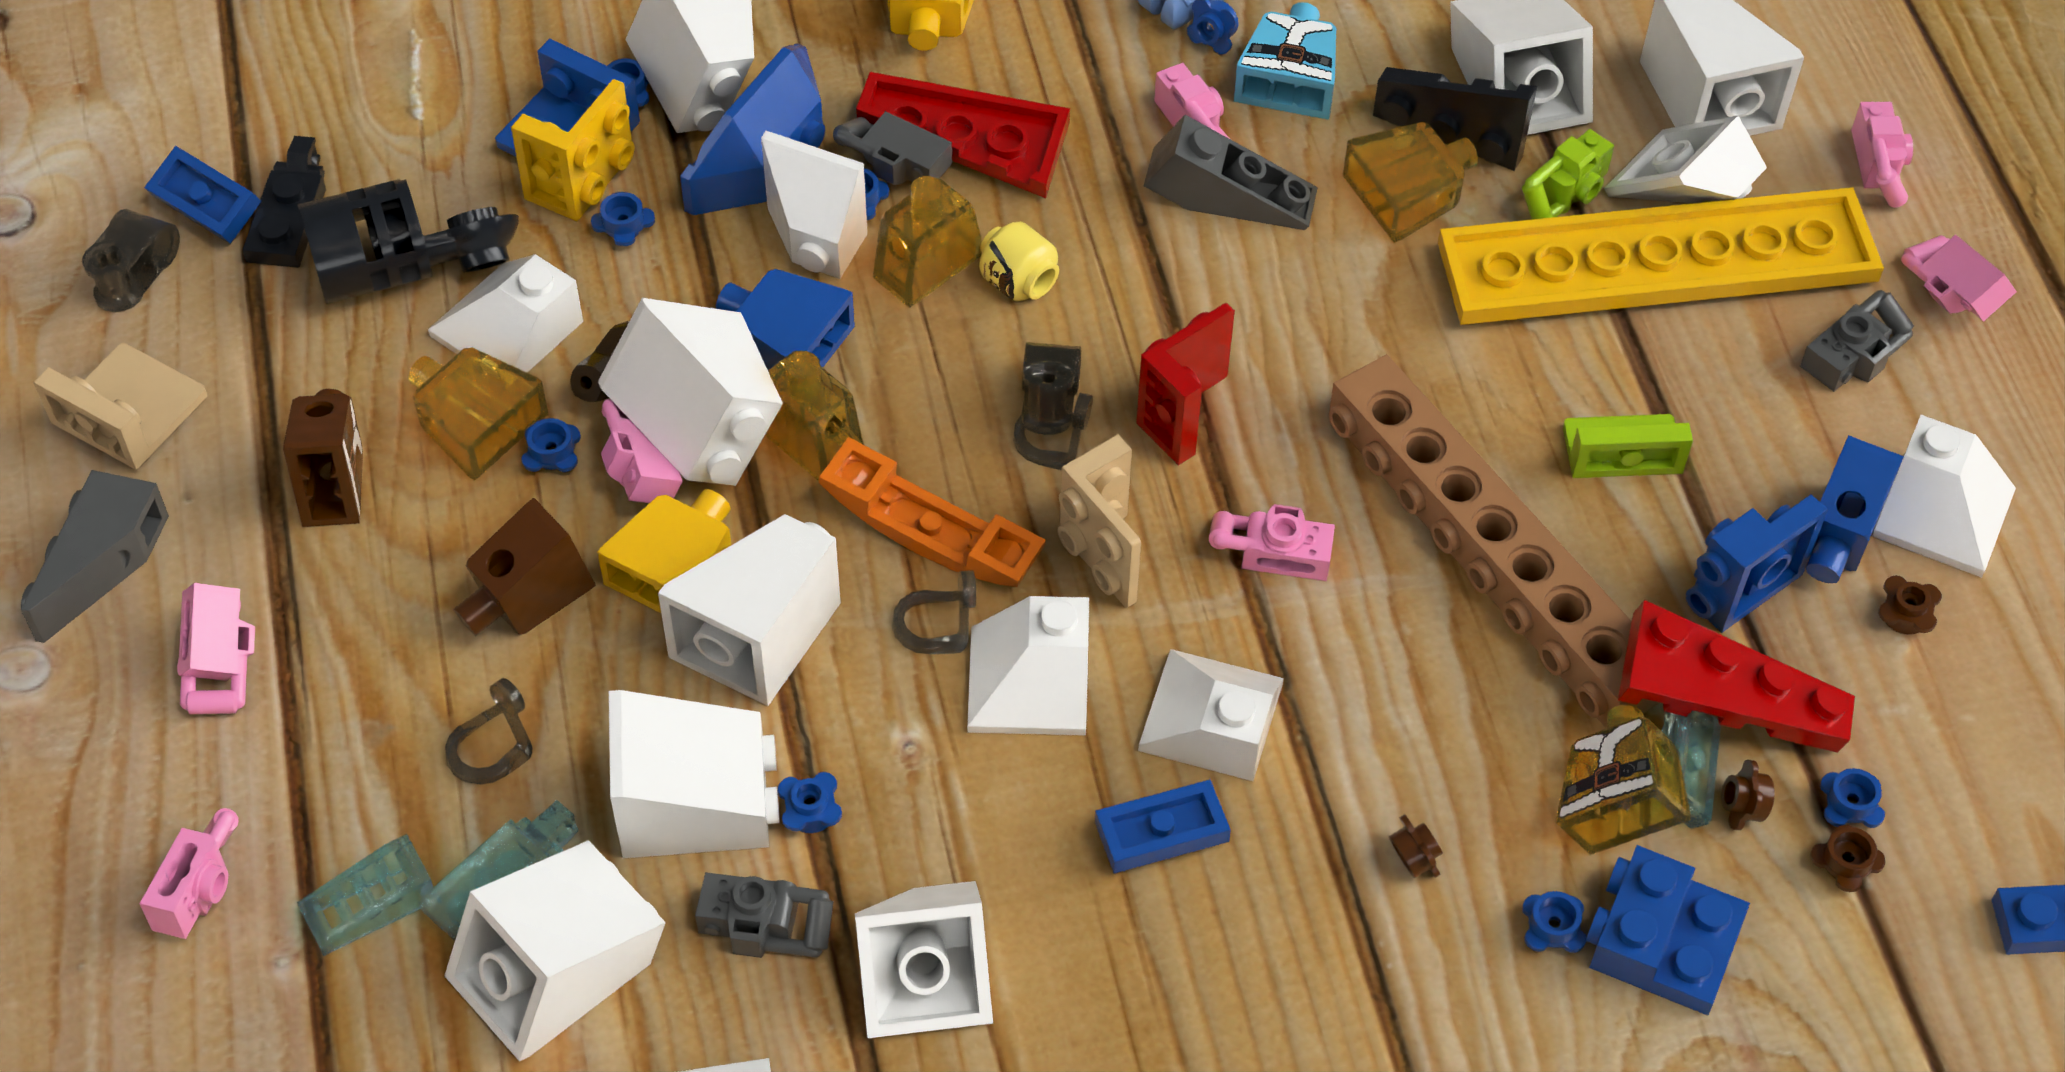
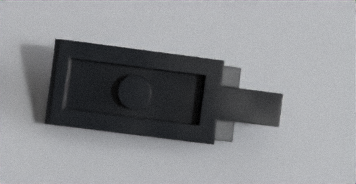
M294 135L287 151V162L276 161L273 170L270 171L260 199L262 202L257 208L243 247L246 262L300 267L308 239L298 204L321 199L326 191L323 180L325 171L323 166H319L321 158L317 154L315 137Z

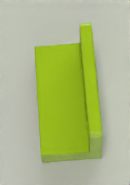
M1671 414L1567 418L1563 425L1572 478L1683 474L1693 443L1690 424L1675 423L1674 417Z

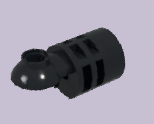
M397 179L298 204L326 304L433 277L431 266L459 259L464 273L503 264L510 260L506 246L513 239L519 223V216L516 214L499 216L496 207H485L455 215L447 219L449 229L423 236L406 179L401 181ZM365 220L376 261L367 263L355 222Z

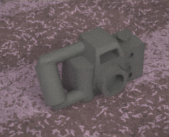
M886 111L874 125L869 123L867 119L858 117L835 127L833 131V138L837 144L848 146L863 153L865 160L873 166V173L878 178L893 185H899L909 180L930 190L952 164V142Z
M1878 290L1862 304L1853 305L1845 315L1806 347L1800 367L1833 392L1843 384H1846L1852 376L1870 382L1885 368L1888 358L1911 339L1914 325L1891 292L1885 293L1882 290ZM1876 310L1884 323L1871 315V313Z
M705 872L695 918L698 933L730 937L732 951L736 955L762 958L764 953L768 951L819 957L823 950L828 949L834 902L829 899V894L824 890L797 887L792 882L785 880L770 881L756 876L739 877ZM799 903L808 904L804 940L791 939Z

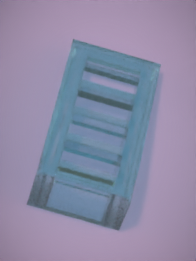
M405 834L380 847L298 901L297 904L321 953L325 956L438 901L426 868L408 835ZM404 872L407 880L397 886L393 876ZM380 883L386 894L375 900L370 887ZM357 894L364 908L353 914L346 899ZM334 905L342 923L332 929L323 910Z

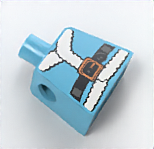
M1304 2L1293 5L1289 15L1272 11L1265 13L1238 61L1234 102L1329 120L1335 83L1336 27L1331 22L1320 21L1319 10L1312 4Z

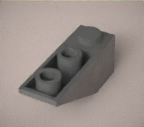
M1184 115L1153 148L1144 182V187L1190 211L1306 230L1310 225L1318 189L1315 185L1187 115Z
M91 470L82 490L76 491L70 501L68 517L59 535L54 536L50 540L45 553V562L35 582L28 584L22 596L21 612L36 642L45 643L147 562L169 517L156 483Z

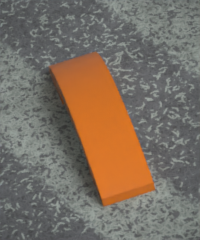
M850 437L846 439L819 476V484L826 491L880 533L918 555L948 569L979 580L1018 587L1046 543V539L998 514L988 523L896 475V461Z

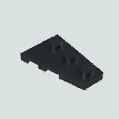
M1386 67L1378 79L1373 116L1434 139L1441 144L1449 145L1482 158L1487 162L1515 171L1523 158L1537 86L1520 84L1517 90L1513 91L1495 88L1493 80L1475 78L1471 85L1451 83L1443 74Z

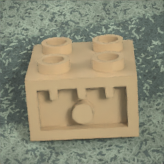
M126 343L119 344L84 380L77 376L68 378L48 367L33 382L52 424L135 470L155 452L207 397V391L203 384Z
M1117 434L1062 466L1058 535L1065 549L1073 556L1079 555L1091 568L1092 575L1099 588L1107 595L1114 594L1123 606L1128 608L1137 602L1141 540L1123 520L1128 514L1132 449Z

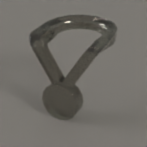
M1080 392L1074 412L1056 406L1042 405L1030 408L1021 414L1014 428L1013 442L1017 451L1026 460L1062 470V466L1076 459L1082 430L1086 429L1089 421L1093 395ZM1041 418H1053L1072 423L1073 430L1068 452L1041 450L1032 446L1026 439V428L1030 423Z
M959 571L958 590L956 591L922 590L912 592L899 601L894 609L892 628L895 637L904 647L923 654H955L965 650L969 639V608H975L974 571ZM959 601V631L957 634L931 639L921 638L913 634L906 627L904 616L915 605Z
M501 678L490 686V694L495 705L458 726L449 735L445 746L446 763L453 775L464 782L474 784L493 783L507 776L531 758L533 747L518 716V713L525 709V702L516 686L506 678ZM503 713L517 741L516 745L496 764L489 767L476 768L462 762L457 755L460 743L486 722Z

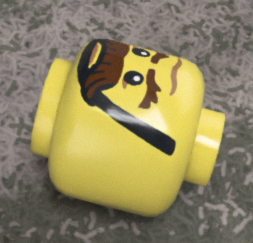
M1021 221L1012 222L1003 227H995L987 233L981 243L980 251L982 254L979 262L981 275L1008 298L1016 302L1029 298L1033 300L1039 299L1055 284L1059 275L1057 249L1026 223Z

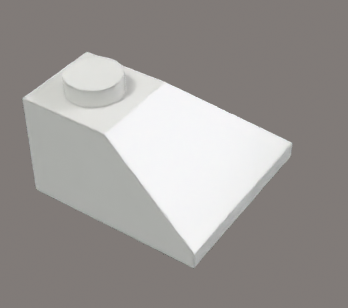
M1732 116L1662 129L1604 190L1608 197L1682 203L1740 199L1751 192V184L1767 167L1739 116Z
M765 131L761 137L767 206L791 261L809 271L822 272L841 279L867 236L864 163Z
M536 254L503 263L428 329L429 336L510 389L583 322L576 280Z
M1920 415L1872 537L1982 578L2016 488L1976 434Z
M1029 596L971 627L968 733L1086 735L1089 597Z
M1170 649L1138 751L1254 781L1283 685V678Z
M976 881L913 888L855 913L867 1038L993 1024L983 910Z

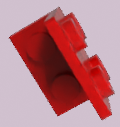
M1228 303L1222 304L1211 312L1198 314L1190 321L1187 327L1167 339L1161 338L1156 340L1141 354L1136 424L1178 466L1196 455L1202 393L1225 379L1228 375L1235 310Z

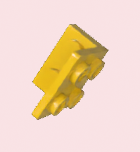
M612 79L569 132L562 130L551 122H542L526 114H522L512 125L511 131L525 200L576 222L591 205H596L601 200L608 183L619 170L622 171L628 167L635 150L629 123L630 109L627 105L623 82Z

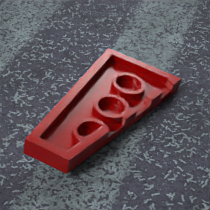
M869 72L856 107L857 118L863 117L873 125L886 111L952 142V161L1043 198L1047 197L1070 123V108Z
M1644 600L1633 613L1618 701L1635 705L1642 699L1663 703L1664 712L1685 717L1692 710L1718 716L1719 725L1741 729L1748 723L1764 727L1770 737L1836 753L1850 741L1855 702L1854 695L1649 601Z

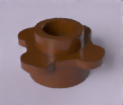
M1897 575L1887 578L1883 585V589L1887 593L1886 601L1880 605L1878 610L1880 618L1898 633L1916 634L1919 632H1931L1937 624V619L1933 613L1935 606L1942 599L1940 590L1932 584L1922 585L1917 582H1907L1903 577ZM1906 601L1913 603L1915 606L1906 603Z
M1745 760L1742 769L1736 775L1728 776L1722 787V806L1726 811H1730L1728 822L1733 830H1742L1746 820L1763 822L1767 819L1773 807L1775 797L1773 780L1767 774L1758 773L1759 766L1754 760Z
M1405 814L1399 817L1404 827L1390 835L1389 839L1413 878L1428 870L1435 878L1441 875L1436 867L1435 858L1442 855L1443 852L1428 827L1421 823L1414 828Z
M1849 825L1838 826L1826 844H1816L1810 853L1812 863L1818 868H1825L1836 879L1837 887L1845 892L1859 890L1862 880L1867 875L1879 873L1885 866V856L1877 849L1874 839L1864 830ZM1842 856H1849L1853 861L1846 862Z

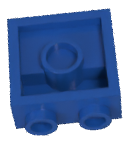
M1810 494L1792 508L1787 504L1781 506L1768 520L1752 508L1735 521H1732L1730 518L1721 521L1713 528L1705 540L1708 548L1697 559V569L1694 573V577L1697 579L1696 583L1686 592V600L1692 611L1699 617L1707 619L1723 633L1801 577L1805 571L1828 509Z
M1637 845L1631 861L1618 857L1606 888L1607 892L1617 895L1611 911L1599 906L1593 919L1586 941L1597 945L1589 968L1709 1015L1750 902L1691 880L1696 869L1695 867Z

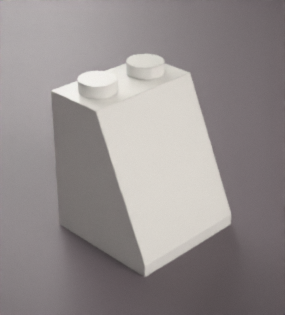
M642 0L625 40L677 133L713 130L724 113L733 104L754 60L751 0Z
M1564 0L1450 1L1451 49L1468 85H1471L1475 78L1493 80L1495 88L1516 91L1520 84L1537 86L1527 135L1593 122V26Z
M1655 0L1640 63L1675 127L1739 116L1749 136L1783 128L1804 56L1800 49L1734 0Z
M642 298L598 380L602 391L680 474L689 481L736 486L783 404L741 312Z
M784 514L664 584L658 592L668 657L769 706L841 604L836 538L818 524L812 522L803 523Z
M624 690L609 691L610 799L623 858L769 847L768 824L780 823L778 790L777 787H766L765 771H777L775 736L763 735L760 712Z
M588 840L470 891L444 976L519 1061H522L533 1055L648 967L652 962L666 922L658 915L656 909L649 902L645 901L624 879L616 866L608 861Z

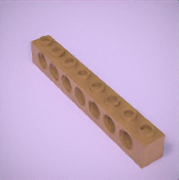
M1387 354L1333 383L1328 417L1336 433L1342 438H1348L1361 452L1369 470L1376 476H1382L1396 492L1399 502L1408 513L1418 516L1431 531L1436 545L1444 553L1451 554L1466 570L1473 587L1478 592L1486 593L1502 611L1508 626L1515 633L1523 634L1539 652L1540 659L1545 668L1551 674L1560 676L1576 694L1578 703L1586 714L1597 718L1611 732L1614 728L1630 722L1660 703L1647 699H1642L1637 705L1618 701L1632 621ZM1558 619H1563V620H1566V621H1568V622H1570V623L1562 622V621H1559ZM1594 660H1601L1607 664H1601Z

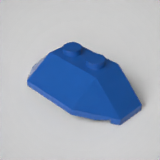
M796 43L783 47L721 117L702 144L697 160L693 164H688L680 176L685 212L691 215H698L767 202L761 137L765 131L817 148L820 146L825 135L821 97L805 46Z

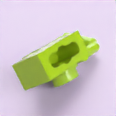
M1588 129L1578 139L1570 136L1556 148L1553 157L1529 176L1522 186L1531 219L1558 217L1560 214L1567 213L1573 202L1590 203L1603 186V177L1608 173L1614 144L1593 130Z

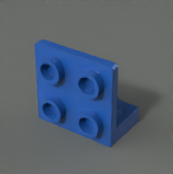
M549 38L537 51L543 88L495 137L497 148L516 157L511 127L522 114L542 122H551L562 130L569 132L612 79L624 83L626 101L630 109V130L632 131L640 123L635 81L633 78Z

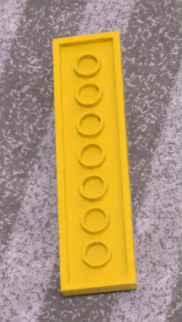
M1853 187L1440 229L1438 246L1460 325L1879 282L1884 270Z

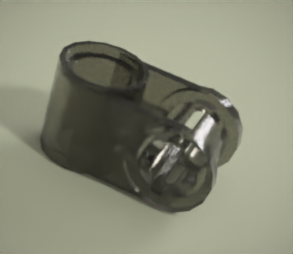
M128 209L120 210L114 215L109 226L95 243L85 251L82 257V265L85 272L94 279L93 296L100 308L106 311L120 312L134 307L141 301L147 289L176 257L180 243V234L176 225Z
M1026 342L1022 391H1025L1021 420L1022 425L1027 430L1042 435H1055L1064 432L1070 427L1075 395H1078L1081 346Z

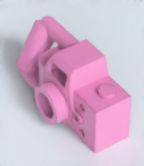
M1184 63L1156 73L1154 101L1173 127L1184 115H1187L1229 138L1219 127L1220 116L1224 113V106L1220 94L1214 87H1208L1200 75L1193 76Z
M1861 102L1851 131L1864 188H1880L1889 206L1894 208L1900 207L1908 200V194L1901 182L1900 173L1903 165H1909L1912 160V136L1904 134L1901 119L1899 116H1895L1892 102Z
M1956 234L1951 239L1940 235L1906 248L1901 258L1902 263L1925 282L1924 287L1932 298L1950 314L1968 310L1984 322L2017 292L2005 274Z
M611 399L605 400L602 404V415L606 417L611 434L601 452V456L607 473L625 488L629 501L650 503L657 496L668 495L674 498L683 482L680 472Z
M1276 504L1270 508L1268 513L1253 512L1249 517L1233 515L1227 511H1219L1212 518L1209 542L1216 549L1228 548L1244 551L1242 569L1327 581L1335 525L1306 521L1301 508ZM1233 529L1247 531L1246 537L1233 535Z
M193 583L182 592L177 672L181 676L180 706L187 710L189 714H233L245 705L247 658L254 653L255 626L239 619L241 608L240 589ZM196 678L227 681L231 678V690L196 691Z
M227 808L218 810L203 833L181 828L139 903L152 931L186 939L198 916H206L212 904L218 903L222 899L228 884V870L219 848L225 845L238 825V816L233 810Z

